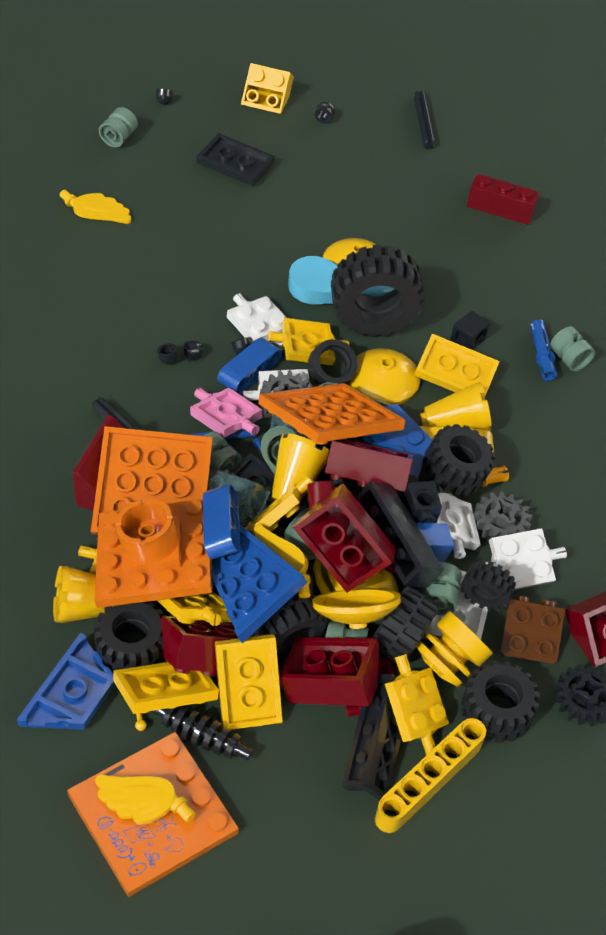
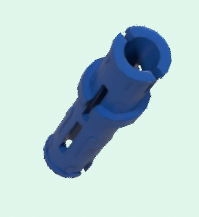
M540 319L534 320L530 324V329L537 352L536 363L540 367L542 379L552 381L557 377L554 365L555 355L550 348L545 322Z

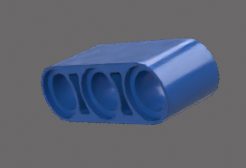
M260 337L224 365L218 374L217 380L225 387L232 389L238 394H242L243 391L258 381L259 371H270L278 364L283 352L265 338Z
M231 484L203 493V541L206 553L212 560L240 551L239 502L237 493Z

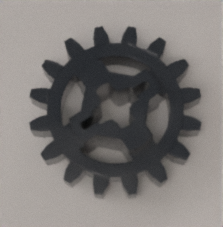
M580 664L576 671L569 667L566 674L562 673L554 688V692L557 693L554 701L562 703L559 708L560 712H569L568 720L576 717L578 718L579 725H582L584 720H588L591 727L595 725L597 720L601 724L605 723L606 680L603 678L605 673L603 670L597 674L594 672V666L584 670V667ZM601 702H604V705H602L600 708H597V706H600Z

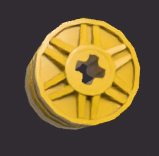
M448 611L436 623L443 636L438 639L427 632L425 636L434 645L428 649L419 641L416 648L428 666L443 680L455 685L459 689L463 683L454 674L460 670L468 678L471 677V673L465 666V663L469 660L480 667L493 653L451 611Z

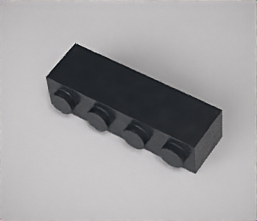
M370 481L355 499L395 546L396 552L392 566L404 586L427 588L444 571L443 567L393 486Z

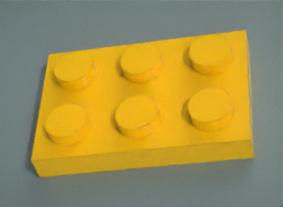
M432 334L414 376L455 393L470 385L481 382L485 391L481 393V397L485 398L500 361Z
M274 634L249 637L243 643L239 639L216 641L215 652L222 728L227 727L230 730L282 723L276 637Z
M167 662L114 670L113 681L133 714L147 713L166 708L172 709L190 704H202L218 700L219 689L208 675L192 670L190 674L179 673Z

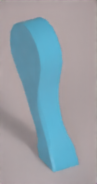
M306 256L296 260L289 270L288 287L290 293L294 298L303 303L333 304L331 280L337 265L319 256ZM374 286L360 294L367 297H380L392 292L394 288Z

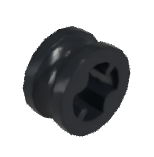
M328 102L319 103L315 111L317 121L324 124L331 122L335 114L333 105Z

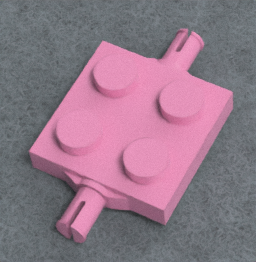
M202 388L196 389L194 396L200 399L201 402L191 406L190 411L191 416L213 431L218 432L223 438L240 429L246 430L253 436L259 432V426L253 422L262 418L261 408L230 388L213 394L207 393Z

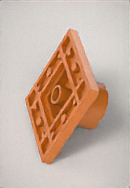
M157 499L138 500L128 504L122 510L99 513L94 598L97 608L212 593V559L208 557L203 541V499L168 504Z

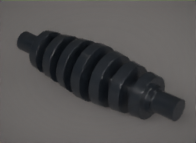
M178 706L172 709L166 708L151 711L161 717L162 725L168 728L172 724L171 731L176 734L181 732V738L186 741L191 738V744L196 747L203 740L202 749L209 751L214 745L213 753L218 755L222 754L225 749L224 757L229 759L237 755L248 761L252 756L253 749L242 744L241 736L234 734L230 738L232 730L225 727L221 731L222 724L217 720L212 723V717L207 714L201 718V712L194 710L190 714V708L184 706L180 710Z

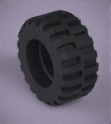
M373 245V248L367 249L362 247L359 248V252H351L346 256V260L342 259L338 263L337 268L333 271L331 280L333 310L339 322L344 324V327L350 331L354 329L356 334L362 336L363 334H368L369 337H375L376 335H382V337L389 336L391 332H400L404 326L407 328L413 323L412 319L416 320L421 313L420 310L424 306L425 297L421 271L412 256H407L406 252L400 249L396 251L392 246L386 245L383 248L380 245ZM374 286L394 288L392 292L380 297H367L360 294Z

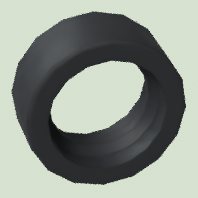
M329 339L322 342L311 352L308 359L309 373L318 385L326 382L347 383L355 375L357 369V357L354 350L347 343L339 339ZM332 350L343 358L345 372L341 376L333 378L322 370L320 356L325 351Z

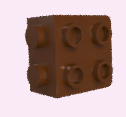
M513 595V599H510L509 604L504 609V611H507L501 653L510 657L549 664L556 663L565 609L558 608L557 602L541 600L540 604L530 603L529 597Z

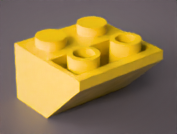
M251 63L241 105L281 114L290 95L294 79L293 75L290 72Z

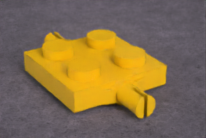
M290 318L283 319L281 324L282 332H268V341L282 342L285 347L286 360L307 363L311 352L319 344L329 339H335L328 323ZM341 340V341H343V342H345V343H347V344L349 345V341H348V340H347V341ZM328 350L323 352L320 356V364L333 366L335 361L334 351Z
M307 475L298 484H294L258 514L252 522L250 521L245 529L255 535L254 527L257 524H261L272 532L278 526V522L283 515L288 518L300 508L298 505L301 503V496L307 490V484L314 482L312 478Z
M213 591L207 594L157 600L181 623L192 624L195 623V620H205L212 626H217L221 620H230L223 600Z
M407 654L395 657L400 675L394 681L386 683L385 687L402 741L407 742L421 738L425 755H428L436 747L432 734L437 729L448 725L449 722L431 667L420 671H411Z

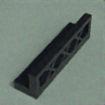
M394 674L378 675V686L370 706L361 707L342 782V787L348 791H366L379 801L390 789L402 738L385 687L386 683L397 678ZM391 716L394 724L392 732L389 726ZM384 744H385L386 750H387V754H386V759H385V760H384V756H383V753H382ZM377 772L380 777L379 788L374 785Z

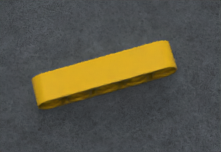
M474 718L464 720L392 787L379 801L375 816L377 827L386 833H393L399 830L480 751L486 736L485 725ZM465 735H471L475 739H469ZM445 753H451L457 758H450ZM425 772H433L437 777H430ZM405 791H413L417 796L411 797ZM391 810L395 812L397 816L390 817L386 815L384 811Z

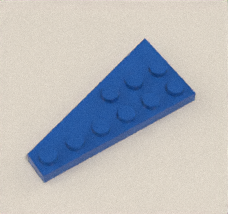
M241 525L240 551L212 560V579L241 643L246 641L308 583L301 573Z

